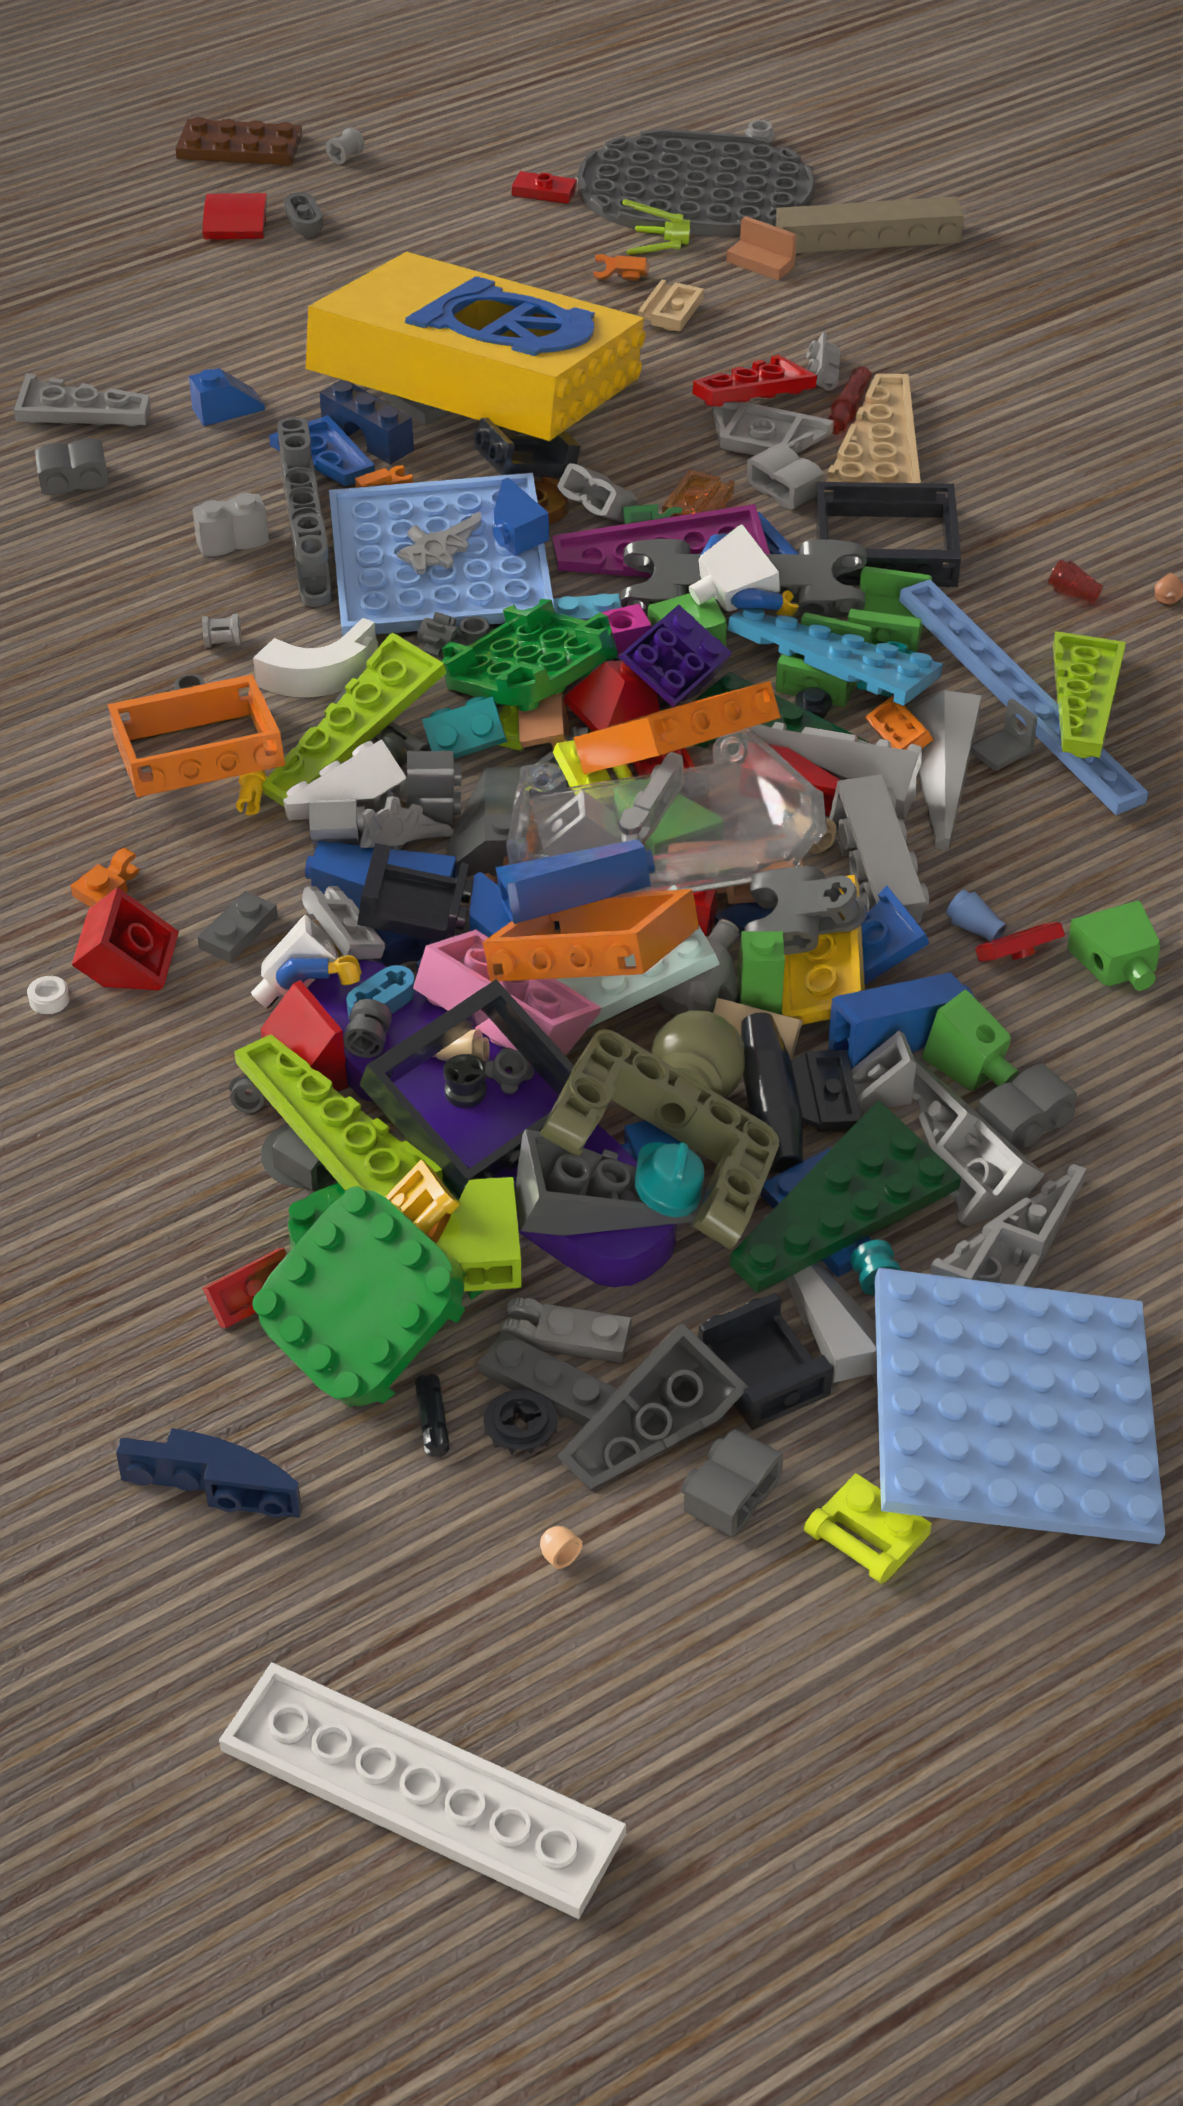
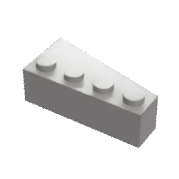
M882 774L837 781L829 819L835 823L836 833H839L840 841H838L837 847L842 857L849 856L850 875L855 874L857 881L862 882L860 884V898L867 906V912L880 900L878 894L888 886L917 923H921L924 909L929 905L928 889L925 883L920 884L918 879L917 858L914 851L908 850L906 826L902 819L898 820L895 812L896 800L892 788H887Z

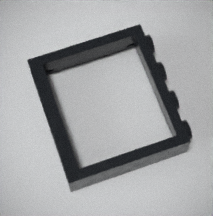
M817 482L815 509L817 539H828L827 516L942 518L944 550L866 549L867 562L865 566L930 575L932 582L937 587H958L961 552L954 484ZM824 490H833V492H824ZM937 492H947L948 498H946V494H937ZM862 568L843 573L836 580L845 585H860Z
M497 979L367 1064L360 1083L364 1091L406 1139L442 1169V1180L459 1199L469 1180L496 1178L495 1174L506 1167L510 1171L518 1166L524 1131L468 1169L395 1086L394 1082L489 1018L558 1096L574 1068L570 1060ZM550 1113L532 1124L527 1130L541 1131Z

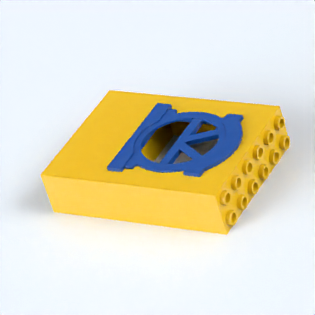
M405 252L308 306L305 369L476 420L489 418L497 426L551 441L639 378L642 371V362L639 361L640 352L645 342L646 332L643 330L644 317Z

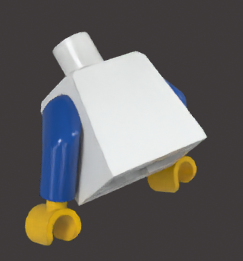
M742 524L729 534H714L709 538L699 558L701 580L689 586L690 594L698 605L715 597L726 611H733L735 609L774 610L778 616L792 617L799 606L798 604L790 603L794 597L793 593L788 590L784 591L782 595L778 593L780 592L779 571Z
M304 915L262 962L261 976L264 979L251 994L260 1004L269 1009L281 995L285 996L293 983L300 980L308 987L315 979H329L330 974L338 973L341 984L350 985L360 981L362 972L358 960L354 956H344L330 936L308 916Z

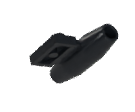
M763 1012L754 1013L741 1021V1038L744 1042L745 1055L743 1080L750 1114L768 1124L777 1133L780 1140L779 1147L770 1169L774 1172L782 1173L803 1162V1123L816 1127L818 1131L850 1130L861 1118L847 1051H806L805 1054L791 1060L772 1015Z

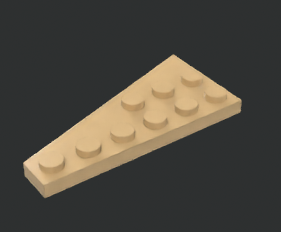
M909 374L875 375L866 393L865 402L862 407H859L854 424H851L837 452V459L828 471L826 482L921 483ZM824 490V492H833V490Z

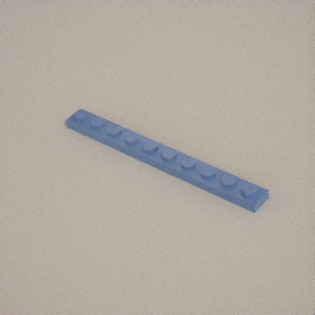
M931 580L901 589L899 601L916 618H921V623L1006 707L1008 701L1013 698L1037 716L1035 736L1115 815L1146 804L1149 792L1103 747L1100 758H1079L1072 753L1062 752L1058 704ZM1016 714L1015 716L1026 726L1024 719L1019 714Z

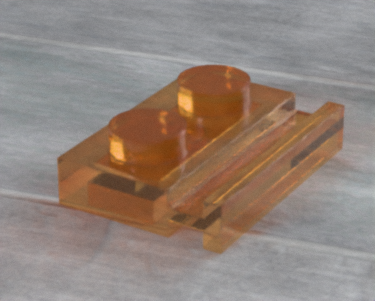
M689 470L662 505V514L670 507L682 508V513H674L670 517L723 509L734 494L735 482L730 480L728 484L720 482V477Z

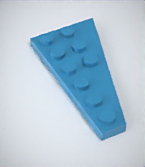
M741 609L729 617L728 631L759 644L776 643L779 645L778 652L784 655L792 656L793 653L804 655L805 664L847 682H859L861 680L867 682L868 691L877 695L881 694L882 691L894 694L893 702L903 706L941 677L943 664L932 661V657L927 654H906L899 652L898 648L891 644H870L864 642V638L859 635H838L831 633V629L826 626L802 625L797 623L798 620L794 617L785 615L770 616L764 614L765 611L763 609Z

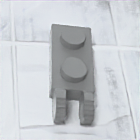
M669 752L662 764H657L654 767L650 782L644 792H638L633 807L625 809L619 821V829L622 831L620 843L638 839L643 845L652 836L684 785L682 755Z
M306 886L302 895L304 908H306L309 915H314L344 956L352 955L357 960L378 959L382 957L385 943L373 928L357 925L359 909L352 899H348L344 892L340 890L341 888H338V886H328L326 891H324L325 894L319 891L317 886Z
M516 1297L509 1300L506 1311L508 1312L507 1315H510V1318L513 1319L505 1320L502 1323L501 1334L504 1331L542 1351L616 1363L623 1362L631 1330V1317L550 1304L542 1306L535 1299Z

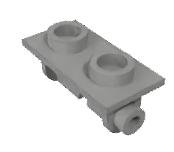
M823 331L818 341L813 340L808 348L806 358L809 359V364L806 370L817 375V386L830 391L839 384L840 349L835 344L826 341L827 331Z

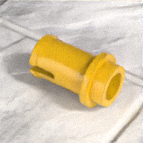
M264 770L239 776L238 781L241 787L236 801V809L240 813L243 811L245 802H247L244 815L252 816L259 812L263 793L262 783L267 779Z

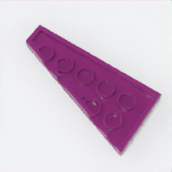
M755 504L552 536V547L558 570L651 578L652 575L648 572L639 571L624 563V549L628 544L651 539H679L690 545V554H701L712 535L729 534L741 524L765 554H770Z

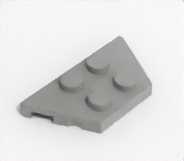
M731 401L725 402L721 407H712L720 448L732 450L740 454L757 455L776 444H783L799 453L833 433L834 420L748 402Z

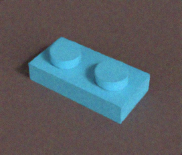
M603 593L593 596H565L553 599L555 613L585 621L600 612L622 608L619 594Z

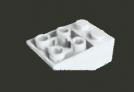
M383 740L375 744L372 741H368L352 752L354 757L342 764L339 761H335L319 772L320 778L310 784H307L306 781L300 782L289 789L286 793L288 797L283 800L285 813L289 820L309 819V801L356 799L357 807H365V810L372 809L377 813L385 808L388 797L393 796L400 799L407 794V777Z

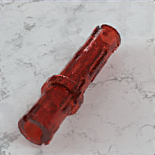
M858 366V369H853L841 395L833 401L831 405L832 412L827 418L834 420L832 434L838 435L840 431L843 433L848 422L855 417L858 411L857 404L872 379L871 372L866 367Z

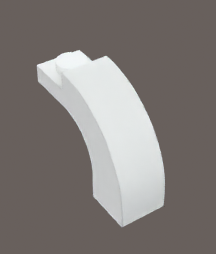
M362 618L340 640L320 648H301L274 638L253 657L255 680L258 687L291 697H318L345 690V686L352 678L358 679L365 671L367 660L377 650L378 641L376 639L375 622Z

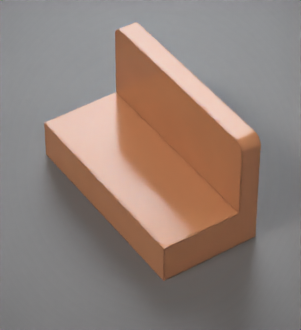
M745 216L741 220L740 241L727 251V262L779 281L795 267L796 234Z
M563 692L553 694L539 701L540 705L534 710L520 711L518 709L519 738L523 748L551 742L554 750L557 743L567 741V735H570V723Z

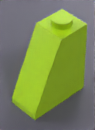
M513 1177L469 1180L459 1199L461 1205L452 1213L437 1244L450 1257L455 1259L466 1273V1276L463 1277L464 1291L522 1288L521 1253Z

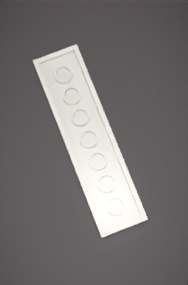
M273 1662L270 1663L219 1739L221 1751L577 1919L581 1917L626 1835V1824Z

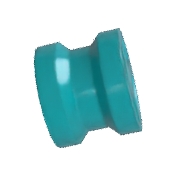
M884 1240L868 1241L856 1248L850 1257V1263L854 1271L860 1274L859 1284L864 1293L868 1295H875V1276L878 1268L902 1271L898 1262L894 1261V1251L891 1245Z

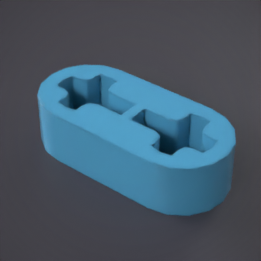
M389 966L354 988L346 999L348 1017L354 1004L363 999H373L382 1002L392 1013L409 1003L415 995L413 972L405 966Z

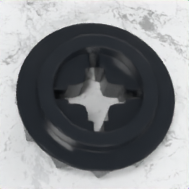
M523 1389L505 1392L492 1400L486 1408L484 1414L485 1435L490 1436L495 1448L500 1446L506 1447L511 1455L516 1450L525 1449L532 1454L535 1447L539 1445L548 1446L550 1437L553 1433H557L558 1417L556 1409L548 1398L538 1392ZM518 1412L519 1418L528 1423L527 1431L523 1432L517 1425H514L515 1413Z

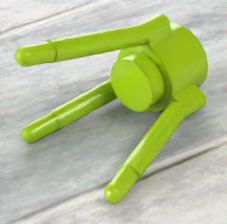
M627 199L623 200L622 203L625 206L671 220V222L665 221V227L636 226V232L664 234V240H669L670 242L628 249V255L666 249H681V244L688 245L690 220L683 219V214H672Z

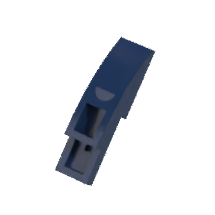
M174 1428L170 1429L166 1443L120 1438L116 1456L121 1480L130 1481L137 1485L156 1484L173 1486L185 1491L205 1490L208 1507H215L227 1512L240 1510L264 1513L270 1517L290 1516L300 1518L302 1506L299 1483L282 1468L240 1445L202 1433Z

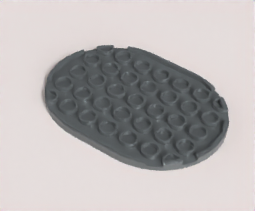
M648 130L641 131L638 137L627 138L623 135L605 142L604 148L598 151H591L584 158L578 170V191L580 197L599 216L613 223L633 229L636 226L665 227V221L671 222V220L623 205V200L627 199L672 214H683V219L690 220L689 234L706 236H740L741 220L745 216L776 227L777 208L810 206L813 201L815 178L811 167L805 165L801 161V156L787 147L782 149L774 147L772 142L767 139L728 133Z

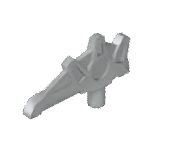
M478 511L461 523L436 533L426 534L418 526L411 527L407 535L415 544L401 549L397 557L411 564L417 574L426 573L427 566L440 565L446 569L453 567L454 560L452 557L457 552L465 553L468 550V538L473 531L481 526V513Z
M390 796L386 800L384 809L377 813L372 809H367L362 813L364 832L360 847L372 848L375 846V843L391 846V849L399 850V846L404 845L406 842L416 839L452 836L453 831L448 824L436 822L423 815V808L421 806L412 804L409 809L402 808L400 799Z

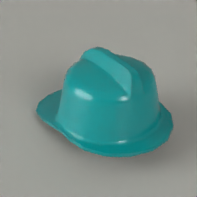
M654 1142L642 1146L638 1154L635 1173V1189L640 1199L650 1209L664 1216L677 1218L688 1216L694 1212L701 1199L704 1181V1165L700 1158L684 1142L680 1144Z

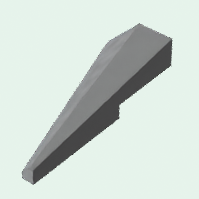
M944 690L910 710L934 739L922 748V765L918 771L924 801L929 809L930 826H933L936 849L949 851L979 720L982 695Z
M775 722L771 728L759 724L743 729V737L751 741L790 748L840 780L882 774L887 788H892L894 792L896 815L904 820L906 819L916 796V776L922 765L921 746L911 744L907 750L891 748L889 740L879 739L877 744L874 745L859 740L853 734L805 727L801 733L787 731L785 723Z
M913 1056L916 1062L912 1098L917 1101L921 1114L918 1117L930 1148L962 1177L959 1189L949 1194L955 1199L959 1213L956 1214L958 1220L969 1227L1002 1214L1023 1198L1028 1197L1044 1176V1173L917 1057Z
M1076 1164L1071 1165L1065 1176L1056 1182L1049 1180L1043 1185L1039 1194L1031 1199L1023 1198L984 1225L980 1235L969 1242L963 1240L958 1243L954 1253L944 1260L940 1258L935 1259L931 1264L930 1274L1030 1287L1084 1183L1087 1168Z
M819 1262L786 1278L785 1281L803 1324L810 1325L821 1354L827 1358L833 1367V1383L871 1374L875 1384H877L875 1321Z

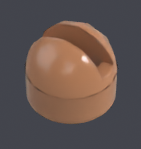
M1169 573L1155 584L1156 600L1165 605L1179 601L1183 598L1182 581L1174 574Z

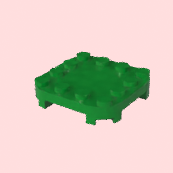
M540 599L539 604L533 608L520 610L516 609L515 604L503 609L506 623L468 646L449 642L442 648L444 657L440 661L445 666L446 674L444 677L447 689L469 694L472 697H486V699L493 697L496 704L517 705L520 711H531L540 705L539 701L564 691L567 685L580 677L589 675L592 669L601 663L616 658L618 651L607 615L600 612L585 621L555 613L552 600Z
M354 1186L346 1190L339 1199L326 1209L272 1271L261 1290L255 1295L253 1309L258 1313L259 1322L266 1334L322 1391L349 1407H352V1405L364 1406L377 1401L383 1404L396 1394L390 1385L448 1319L457 1324L466 1309L461 1305L465 1288L463 1277L466 1276V1273L460 1264L417 1226L400 1207L375 1191L363 1190L360 1187Z

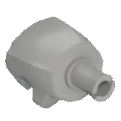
M719 920L709 937L705 936L713 948L720 965L653 997L655 1002L664 1008L667 1013L679 1015L691 1010L713 1013L717 998L731 1002L736 1001L739 992L735 978V964L728 952V949L740 936L736 925L728 920Z

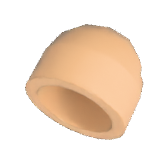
M554 1526L546 1530L542 1535L540 1547L544 1558L554 1568L562 1569L570 1565L577 1558L582 1549V1540L570 1529L564 1526Z

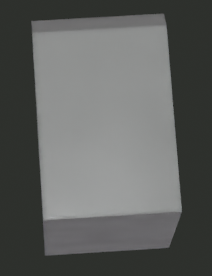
M901 1031L895 1033L851 1069L860 1112L868 1111L878 1100L887 1108L912 1104L916 1062L905 1034Z

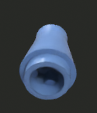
M965 889L954 897L946 911V915L952 919L951 923L981 936L988 941L1000 938L1007 927V924L998 918L976 892L969 893Z

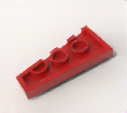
M780 355L771 356V361L766 364V361L759 360L752 362V369L739 366L732 369L731 375L720 372L693 381L692 394L704 400V403L708 406L721 407L725 402L731 401L745 403L749 402L750 398L756 397L775 398L776 394L781 393L800 394L802 390L816 388L817 375Z

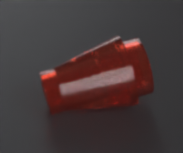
M1061 559L1054 567L1048 580V585L1054 587V592L1086 600L1092 604L1096 602L1103 589L1102 584L1095 581L1072 560L1066 562Z

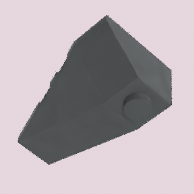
M525 1129L522 1135L515 1186L516 1209L521 1231L563 1236L690 1223L694 1221L700 1204L688 1216L677 1218L664 1216L650 1209L640 1199L635 1189L636 1167L618 1161L617 1153L604 1149L603 1153L599 1154L582 1148L583 1152L577 1158L541 1136V1131Z
M682 1323L667 1334L556 1457L590 1490L715 1423L744 1393V1389L748 1388V1386Z

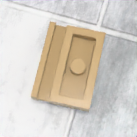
M662 279L639 309L638 316L644 317V320H650L653 326L662 327L668 331L681 332L704 300V289L676 282L671 286L667 285L666 280Z

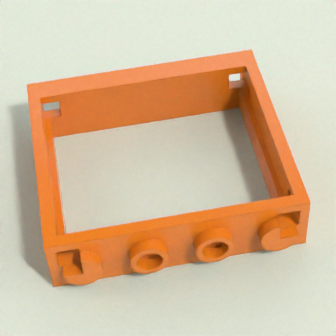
M253 674L108 704L114 738L136 797L285 766L280 731ZM249 687L250 692H248V695L239 697L238 689ZM129 712L130 720L122 722L120 714ZM249 715L258 734L137 759L130 741ZM150 765L151 772L143 773L141 767Z
M771 681L693 701L573 738L583 773L587 774L663 755L781 717Z
M693 889L623 893L519 923L511 921L483 941L490 982L495 979L499 982L644 974L699 929ZM554 921H559L561 930L555 931ZM634 954L636 966H626L625 957Z

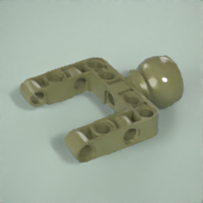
M692 1010L676 1015L658 1031L650 1052L611 1030L604 1029L595 1033L576 1062L540 1132L541 1136L578 1158L583 1152L582 1148L601 1120L610 1100H613L677 1140L687 1143L689 1147L717 1163L692 1227L728 1249L734 1247L750 1220L780 1141L772 1127L725 1099L737 1089L745 1069L744 1042L737 1029L721 1016L708 1011Z

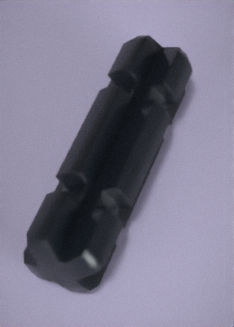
M433 1373L427 1376L420 1375L415 1380V1389L425 1453L431 1457L445 1455L450 1448L440 1379Z

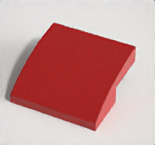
M267 193L206 194L202 223L203 239H264Z

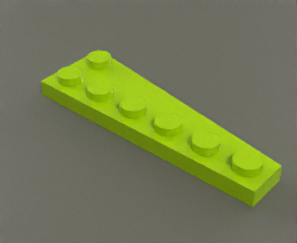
M1055 631L1053 655L1062 752L1072 753L1079 758H1100L1126 642Z
M392 632L367 660V668L359 678H352L345 686L346 693L336 704L331 703L324 711L325 718L319 725L309 728L299 740L298 745L284 758L285 766L275 768L262 783L264 794L284 807L283 800L288 797L286 793L293 786L303 781L310 784L321 777L319 772L327 765L335 761H339L342 764L352 758V752L357 747L371 741L446 674L444 663Z
M270 1034L234 1051L236 1064L345 1191L357 1186L363 1190L375 1191L386 1197L421 1159L433 1168L441 1181H443L442 1169L407 1140L399 1141L389 1133V1126L379 1118L371 1119L361 1111V1106L356 1100L350 1096L347 1098L343 1097L333 1089L332 1082L319 1071L313 1070L305 1060Z

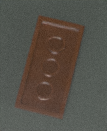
M203 117L187 119L175 148L176 158L292 166L302 138V125H292L289 122H280L278 124L263 123L259 120L250 122H237L232 119L220 121L206 120Z

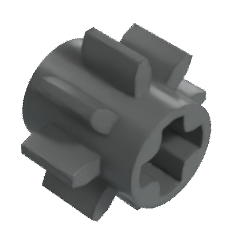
M438 612L434 613L433 619L425 618L418 630V642L425 645L423 651L431 656L443 659L442 648L449 642L460 644L462 630L460 627L455 626L457 619Z

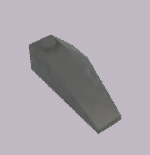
M491 767L484 769L447 844V855L456 856L457 876L461 863L469 864L467 876L479 872L497 875L495 867L503 866L505 856L517 859V863L525 862L522 767Z

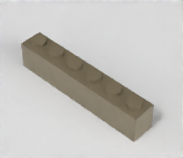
M957 196L783 207L776 210V227L796 234V253L961 243L964 214Z

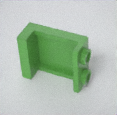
M864 566L861 571L859 589L866 595L865 608L863 610L850 609L848 622L871 627V644L877 645L888 641H895L905 644L908 650L918 652L924 625L921 623V618H916L899 601L900 592L903 588L927 580L932 581V577L924 574Z
M807 612L801 618L802 625H823L830 628L831 633L842 636L845 634L859 635L864 638V642L871 644L872 628L869 626ZM795 653L792 656L781 655L777 662L776 692L797 696L802 690L817 687L830 694L832 705L846 707L857 682H847L805 664L804 655Z

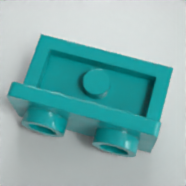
M475 697L468 700L465 706L453 710L450 708L438 709L432 712L430 717L422 719L431 751H453V759L507 742L499 716L500 713L493 697L487 699L486 697Z

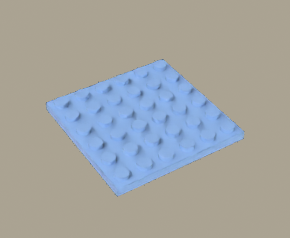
M533 473L329 490L342 637L362 618L375 622L376 634H388L392 632L418 631L422 621L425 618L433 619L435 612L457 619L455 626H460L463 619L472 616L486 619L489 625L504 624L506 621L503 609L515 604L516 609L520 610L533 608L539 604L540 599L552 600L555 611L544 543L514 556L504 546H500L493 536L494 508L502 480L509 477L537 502ZM478 511L481 513V526L473 531L468 538V550L465 553L457 552L452 557L454 560L453 567L446 569L440 565L427 566L426 573L417 574L411 564L397 557L401 549L415 544L407 535L411 527L418 526L426 534L436 533L461 523Z
M878 1268L875 1276L881 1511L1143 1543H1161L1165 1536V1525L1142 1301Z

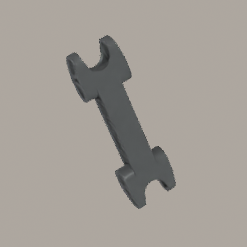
M290 417L279 421L277 429L282 481L296 562L298 588L302 604L310 607H319L328 604L332 600L327 537L316 483L308 422L303 418Z
M651 539L628 544L624 549V563L631 568L648 572L652 576L644 583L635 584L622 590L621 606L627 607L639 604L645 615H648V605L689 594V586L701 580L699 570L701 554H690V545L679 539ZM815 539L801 544L800 554H765L779 571L780 592L778 593L782 595L784 591H791L794 596L791 602H798V612L802 615L807 612L832 618L849 616L850 609L863 610L865 608L866 595L862 590L850 585L841 584L836 580L841 574L855 571L866 565L867 551L862 545L849 541Z

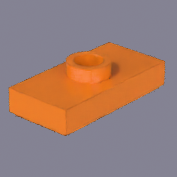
M894 695L865 716V719L882 739L890 741L891 748L907 750L911 744L924 748L934 740L929 731L905 706L893 702Z

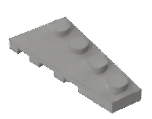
M26 373L14 408V414L17 422H29L32 424L52 422L65 425L87 423L98 426L105 424L138 426L146 425L151 402L150 395L112 388L105 393L98 392L94 385L82 383L78 388L65 386L64 380L51 378L48 383L38 381L37 375Z

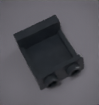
M489 418L480 419L479 429L476 430L474 436L475 449L501 475L533 473V477H562L568 464H577L581 445L566 431H563L551 441L534 436H506Z
M375 843L361 896L357 925L437 942L454 937L455 929H464L468 906L461 905V902L469 904L473 887V880L466 879L469 864L461 863L457 878L388 864L391 846Z
M777 1293L763 1298L752 1299L744 1306L723 1315H715L699 1326L698 1338L748 1386L734 1403V1406L751 1430L831 1395L832 1365L824 1355L815 1359L810 1356L781 1315V1299Z

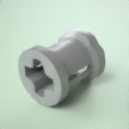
M352 127L345 129L339 138H331L326 143V152L329 158L336 164H343L351 154H359L364 150L363 136Z
M232 614L231 618L210 619L208 616H202L205 648H211L212 644L234 643L235 646H241L239 614Z

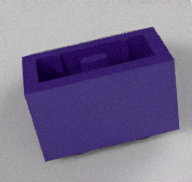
M678 604L622 652L619 658L672 707H675L695 696L713 680L732 655V652Z

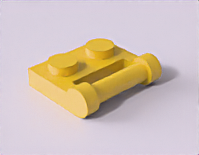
M422 1159L385 1197L400 1207L426 1234L447 1212L452 1214L461 1205L449 1192L434 1169Z

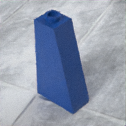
M638 839L495 867L502 907L513 923L531 920L650 887L649 874L655 873L652 852L650 849L645 850V847Z
M318 841L314 856H308L305 877L306 879H311V885L317 886L323 894H325L324 891H326L328 886H338L348 899H352L359 909L374 847L362 848L360 845ZM390 849L388 864L457 878L456 856Z
M949 972L839 995L832 998L828 1050H846L850 1068L853 1069L895 1033L901 1031L905 1034L911 1052L914 1053L926 1046L938 1009L965 989L972 995L973 993L968 986L963 985Z

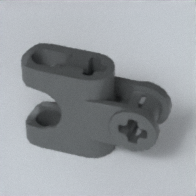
M811 866L763 871L754 874L751 878L750 893L761 907L775 909L767 917L749 922L745 927V931H783L784 955L805 953L817 947L819 934L848 932L861 926L868 913L867 906L860 897L856 896V886L846 876L825 878L821 870Z

